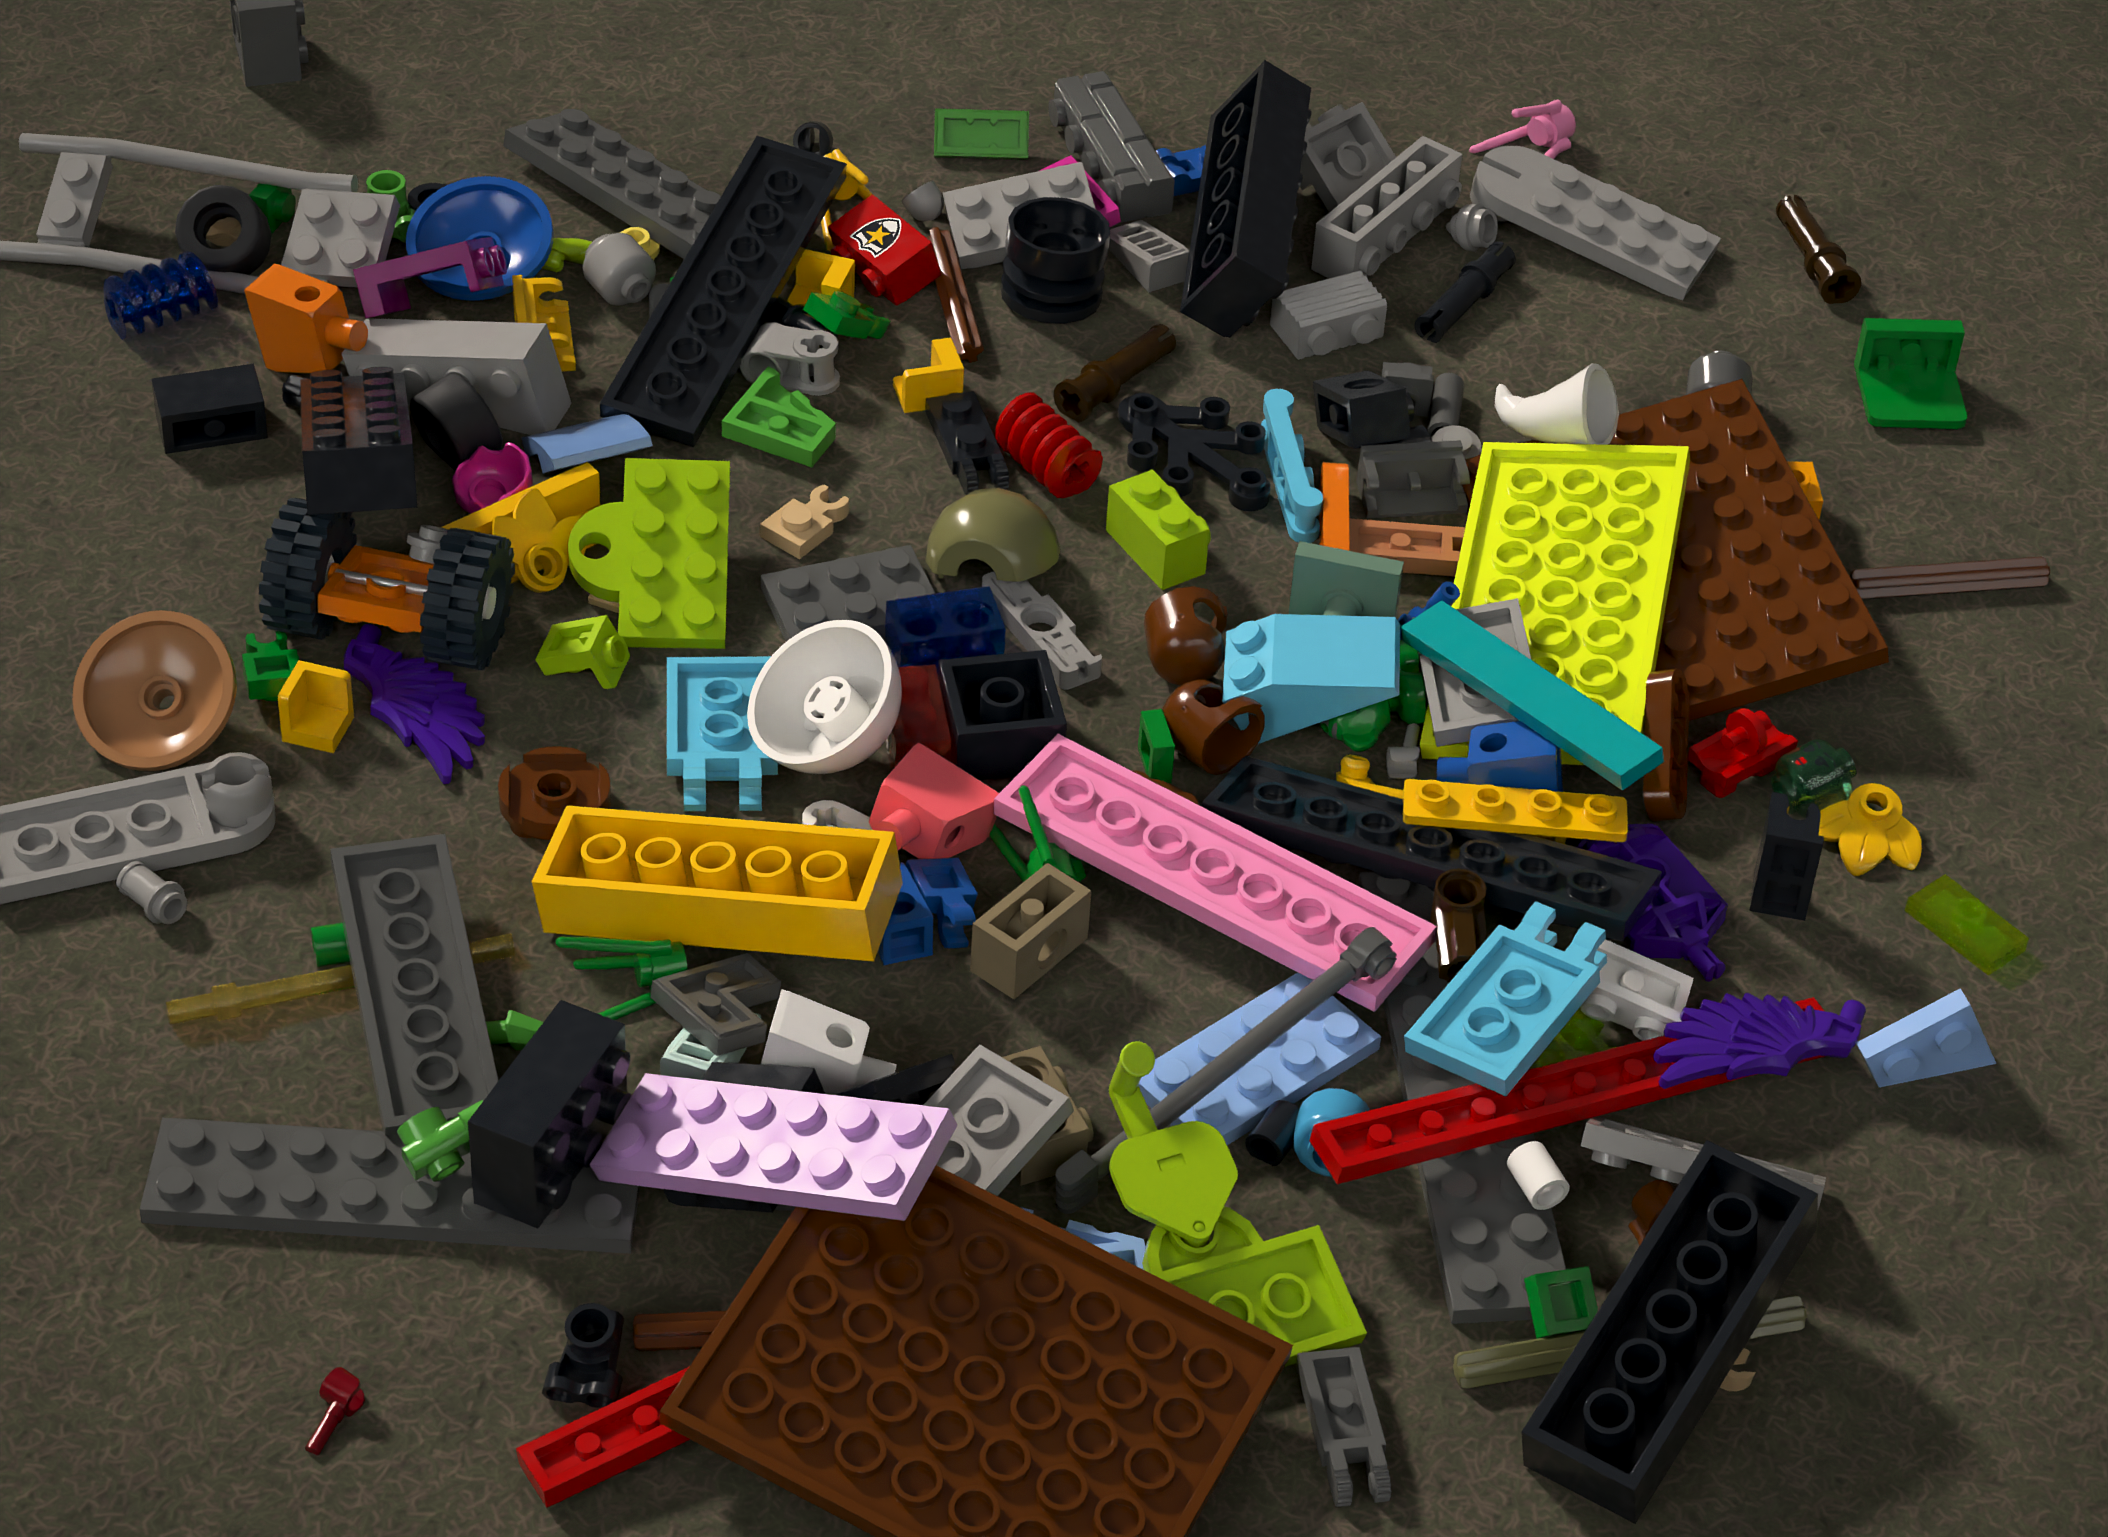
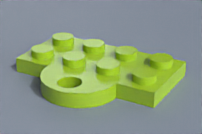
M625 458L623 502H613L598 506L584 514L573 527L568 542L569 566L572 575L577 583L591 595L606 601L619 602L618 634L623 637L627 647L725 649L730 461ZM589 544H601L608 548L609 552L602 558L591 559L584 556L581 550Z

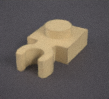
M826 485L818 486L811 492L810 501L807 504H803L793 498L760 523V537L794 557L801 559L833 534L834 522L841 521L847 517L849 513V498L844 496L835 503H826L829 500V487Z

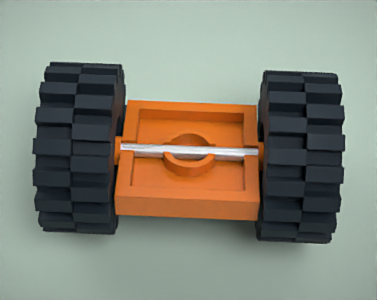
M290 498L287 500V505H282L279 509V519L275 518L271 526L273 534L271 538H267L264 548L267 551L266 560L262 561L260 572L263 573V581L259 583V595H263V598L259 603L260 613H264L262 622L267 626V629L323 640L326 636H330L333 630V622H337L338 619L349 623L363 621L388 626L391 630L401 633L420 632L421 644H424L422 652L424 656H427V660L481 671L489 666L492 660V653L496 652L499 646V638H502L505 633L504 622L506 617L509 618L511 606H508L509 598L513 595L514 584L511 583V578L515 574V564L511 563L514 557V550L510 548L511 541L509 539L470 530L450 528L447 531V535H443L441 538L440 549L435 550L433 555L434 564L413 559L409 555L357 546V534L352 533L356 525L354 518L351 517L352 512L308 515L307 502L305 499Z

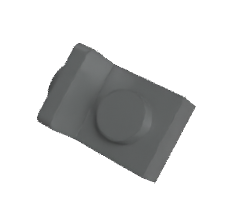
M1383 362L1381 377L1406 388V392L1410 394L1413 401L1415 416L1429 417L1434 381L1432 375L1433 367L1413 363Z

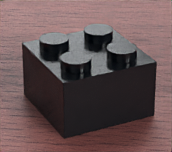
M1046 650L939 660L937 711L950 762L976 779L1016 777L1057 734L1066 737L1067 722Z

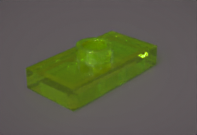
M1946 874L1907 899L1904 910L1906 913L1987 975H1990L2026 951L2029 937Z

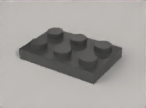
M911 545L761 575V590L786 642L809 627L833 620H852L863 623L874 629L882 638L944 625L945 611Z

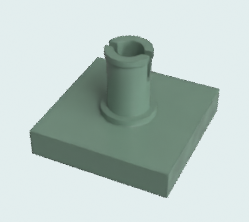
M1299 541L1294 560L1289 614L1397 618L1404 562Z

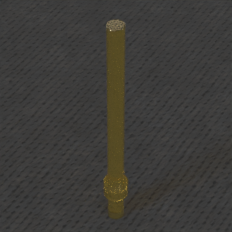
M510 933L469 941L473 964L515 956L514 942ZM351 965L242 987H237L235 982L212 986L211 993L166 1001L165 1007L170 1025L216 1016L217 1021L241 1017V1010L355 988Z

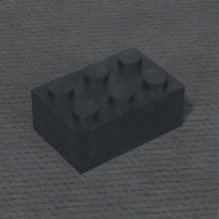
M559 1001L468 1120L474 1204L537 1229L553 1208L559 1209L563 1206L570 1193L573 1180L583 1167H590V1163L600 1149L603 1139L614 1126L632 1096L631 1093L627 1092V1071L630 1064V1053L626 1051L625 1024L566 1001Z

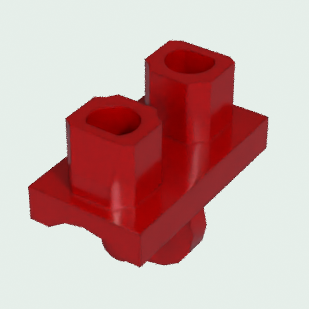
M1740 708L1728 715L1725 729L1689 747L1688 760L1701 770L1700 784L1714 796L1723 798L1736 791L1737 783L1748 777H1762L1775 770L1776 762L1796 752L1798 740L1792 735L1784 734L1777 730L1768 715L1761 709L1754 713L1747 708Z

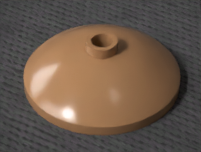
M159 610L139 613L111 626L87 650L74 680L72 700L75 718L80 731L88 743L107 760L119 766L137 771L169 769L181 765L202 753L222 732L235 703L237 691L236 671L232 657L225 644L214 631L200 620L174 611ZM167 696H174L172 705L167 709L161 710V701Z

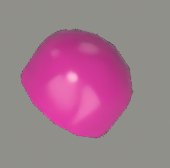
M507 442L504 448L498 451L489 450L484 446L478 447L470 459L459 464L452 478L457 504L464 511L471 514L532 487V470L528 455L511 442Z

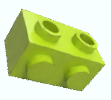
M1153 469L1109 485L1106 531L1161 590L1206 574L1208 545L1211 541L1210 529L1206 521L1201 516H1197L1185 504L1175 488L1168 486Z

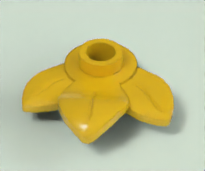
M533 488L517 502L513 518L507 516H496L493 518L492 535L506 537V539L511 541L510 548L514 550V557L511 563L515 564L517 576L522 584L529 590L537 593L548 592L556 589L565 578L567 567L569 566L568 542L570 533L576 522L583 515L571 516L557 521L542 493L537 488ZM585 546V547L581 550V553H582L583 555H584V553H585V551H586L587 546ZM534 559L539 560L544 567L542 576L535 568Z
M1877 783L1863 784L1851 793L1848 800L1829 803L1820 810L1819 836H1824V841L1838 842L1841 859L1851 875L1860 876L1867 873L1881 863L1885 857L1893 864L1904 869L1914 870L1917 867L1922 852L1919 831L1902 816V802L1899 796L1889 787ZM1867 803L1876 804L1884 810L1874 811L1868 807Z

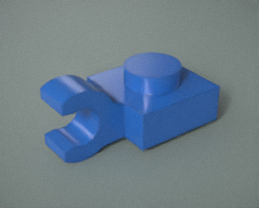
M959 858L907 860L906 867L931 913L937 914L938 933L942 945L945 948L968 947L969 941L964 934L963 925H973L976 921L973 908L978 894Z

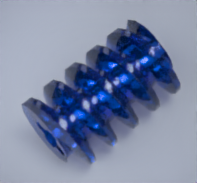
M189 251L180 254L178 260L171 257L163 259L159 267L152 263L142 267L141 273L131 269L124 273L122 279L115 275L105 279L103 286L105 310L111 327L122 340L126 338V323L130 322L133 329L138 334H142L145 332L144 317L148 316L153 325L159 328L163 326L162 311L167 310L170 317L177 322L182 319L181 305L185 304L193 316L200 313L199 299L201 298L204 299L211 310L218 306L216 288L209 272L201 260Z

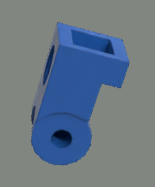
M899 862L903 884L878 949L883 965L933 955V915L903 862Z

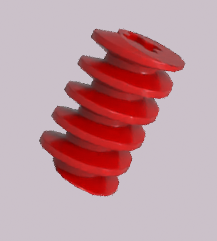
M1034 392L1019 395L1001 413L995 433L999 447L1010 454L1011 458L1021 464L1051 494L1057 498L1077 495L1089 489L1097 479L1102 468L1103 457L1101 451L1094 450L1091 442L1084 436H1080L1079 431L1073 426L1068 425L1067 420L1062 416L1055 414V410L1048 404L1043 403L1040 396Z

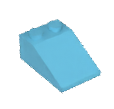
M1273 614L1256 621L1244 622L1236 628L1226 631L1222 702L1225 704L1232 699L1244 696L1254 699L1262 705L1261 709L1265 715V728L1259 743L1399 695L1400 623L1396 617ZM1248 713L1239 714L1233 718L1240 730L1248 727Z

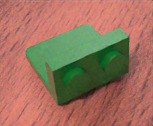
M1864 318L1854 368L1869 424L1875 427L1961 429L1965 427L1967 412L1956 375L1958 359L1965 335L1962 320Z

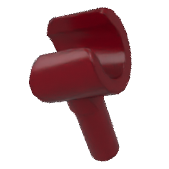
M342 1367L333 1369L326 1376L320 1387V1397L329 1403L330 1406L325 1411L324 1417L305 1446L306 1451L318 1456L344 1416L351 1417L365 1402L363 1390L360 1389L359 1379Z

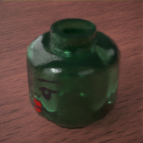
M1814 739L1784 754L1777 760L1775 775L1771 777V786L1773 792L1788 796L1789 814L1792 815L1797 812L1806 818L1807 809L1811 803L1816 804L1821 811L1832 804L1848 800L1853 791L1851 778L1857 775V771L1851 756L1843 747L1835 749L1825 740Z

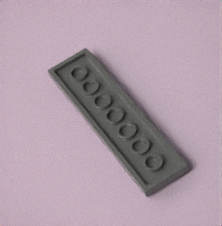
M162 1117L139 1210L141 1223L631 1254L641 1186L599 1181L591 1166L589 1168L583 1167L573 1180L570 1193L563 1206L559 1209L553 1208L537 1229L474 1204L470 1153L462 1156L465 1162L464 1165L447 1178L433 1182L429 1174L415 1180L402 1158V1148L405 1145L398 1133L385 1135L384 1131Z

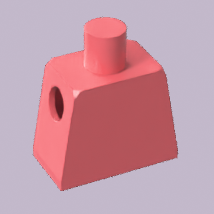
M918 742L884 779L877 795L869 824L873 830L894 832L897 851L903 848L918 859L950 858L983 843L989 837L997 817L994 814V798L999 793Z

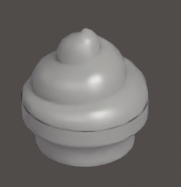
M1466 204L1446 224V229L1452 235L1454 241L1467 251L1476 252L1479 247L1488 248L1496 239L1498 228L1496 215L1492 210L1486 209L1481 204Z

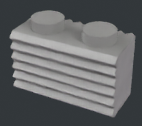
M1362 270L1284 290L1277 299H1272L1270 326L1298 360L1311 357L1314 354L1325 355L1340 347L1344 348L1357 343L1366 344L1374 339L1383 337L1387 302L1386 298L1382 299L1381 292H1377L1376 287H1373L1371 281L1368 282L1367 276H1364Z

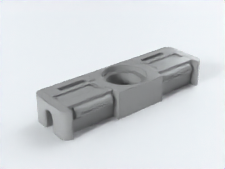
M994 571L982 577V599L1027 651L1046 650L1054 680L1058 687L1068 690L1101 676L1102 655L1093 656L1076 637V625L1049 594L1041 597L1027 580L1019 582L997 580ZM1039 622L1049 624L1054 628L1044 632L1032 630L1028 626Z

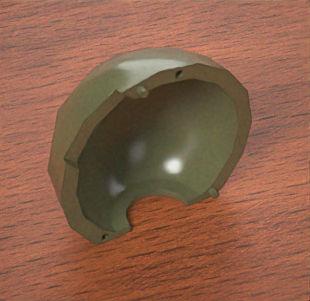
M1000 488L975 490L944 508L932 526L925 561L931 571L939 575V578H944V575L957 576L959 567L964 561L978 559L986 562L994 570L997 580L1019 582L1049 570L1058 562L1061 549L1055 527L1040 507L1021 494Z

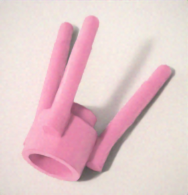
M1558 99L1543 105L1517 108L1512 110V116L1514 118L1531 117L1527 125L1473 145L1469 151L1476 154L1529 136L1534 144L1551 147L1544 155L1555 159L1559 153L1571 148V142L1568 138L1575 132V117L1572 111Z

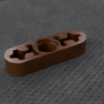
M1680 669L1650 672L1646 682L1645 736L1663 747L1664 762L1644 775L1643 780L1645 808L1653 822L1682 819L1686 813L1689 691L1686 678Z

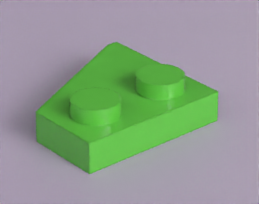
M767 367L722 420V437L812 468L835 440L836 423L823 411L813 408L810 400L799 390L790 393L780 384V373L774 368Z

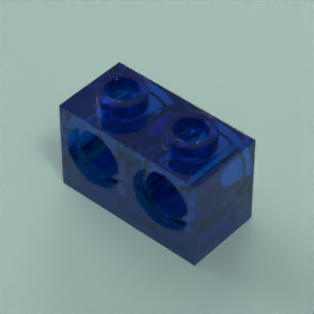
M990 586L886 601L885 639L897 662L901 680L913 678L927 679L937 676L939 660L1005 653L1006 627Z

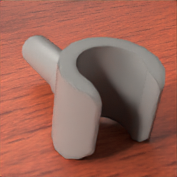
M1413 723L1407 726L1402 747H1388L1386 755L1388 779H1415L1417 777V759L1420 752L1419 747H1417L1420 733L1419 725Z

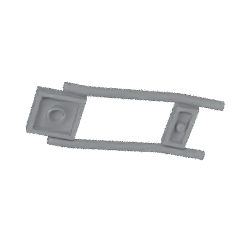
M22 133L19 137L21 152L58 154L60 158L36 233L38 242L0 241V260L85 266L245 294L244 289L259 276L235 272L206 271L194 265L89 247L113 168L112 158L302 190L281 265L335 286L357 288L353 269L386 261L400 204L395 195L357 192L358 179L356 175L306 172L119 139Z

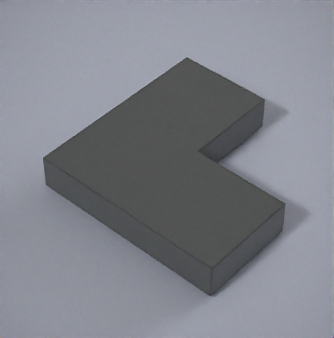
M745 953L652 980L650 998L713 1054L720 1056L765 1042L767 1024L748 1007L779 999L781 981L750 954Z

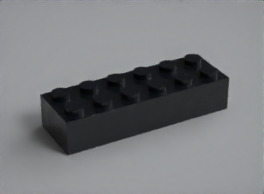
M1266 60L1210 117L1180 312L1217 334L1229 338L1242 325L1245 327L1249 326L1257 317L1260 308L1270 298L1277 299L1288 284L1289 274L1286 271L1288 257L1294 246L1291 234L1293 223L1298 214V207L1296 206L1297 191L1303 180V175L1300 173L1301 161L1307 149V142L1304 139L1306 126L1312 114V111L1309 109L1311 87Z
M371 367L362 370L363 376L342 377L341 371L321 370L312 372L310 379L300 380L302 454L308 515L418 508L413 442L404 373H394L391 367Z
M1707 1140L1523 1428L1521 1435L1524 1466L1636 1524L1817 1229L1818 1193Z

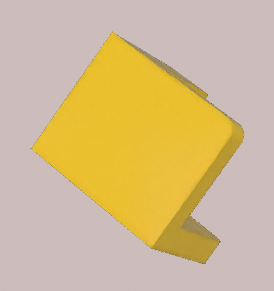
M805 249L796 265V285L787 302L792 305L802 304L805 306L811 292L832 296L834 291H840L854 298L855 260Z
M951 337L932 340L931 366L908 369L903 372L902 376H895L893 378V386L904 413L925 410L926 398L944 396L951 393H963L964 367Z
M298 660L278 695L282 742L330 753L335 752L354 719L351 675L349 672Z

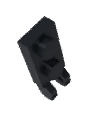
M975 392L951 393L944 396L926 398V415L952 475H957L964 494L968 495L979 489V477L976 471L986 469L995 488L1008 490L1010 484L1008 467Z

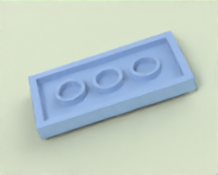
M1296 973L1155 1059L1152 1071L1141 1077L1139 1082V1088L1146 1104L1153 1108L1313 980L1300 973ZM1331 996L1172 1122L1170 1126L1189 1121L1204 1122L1217 1129L1223 1136L1226 1144L1229 1145L1253 1130L1275 1101L1285 1100L1294 1104L1378 1051L1381 1036L1338 999Z

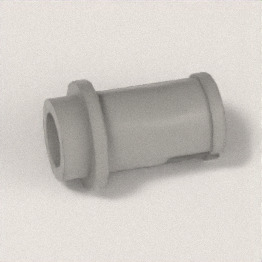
M140 861L131 862L120 871L116 881L119 891L143 907L145 916L151 922L156 924L161 922L172 924L183 916L187 908V899L184 889L177 882L164 881L147 868L146 864Z

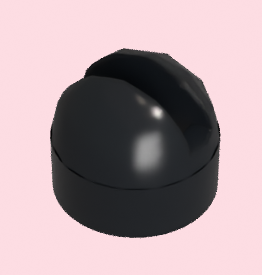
M810 121L802 124L795 131L793 145L796 148L824 156L830 152L834 139L831 130L825 124L818 121ZM814 128L819 129L820 151H812L815 143Z

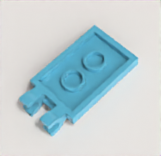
M771 656L667 657V776H683L684 811H706V781H739V811H762V775H778V763L764 754L753 741L748 726L747 712L753 685Z
M1535 901L1515 930L1500 924L1404 1035L1405 1052L1503 1096H1507L1599 985L1600 970L1607 963V954L1597 951V949L1606 939L1605 930L1585 922L1574 936L1572 943L1565 951H1561L1553 947L1557 943V933L1547 930L1556 918L1555 909Z

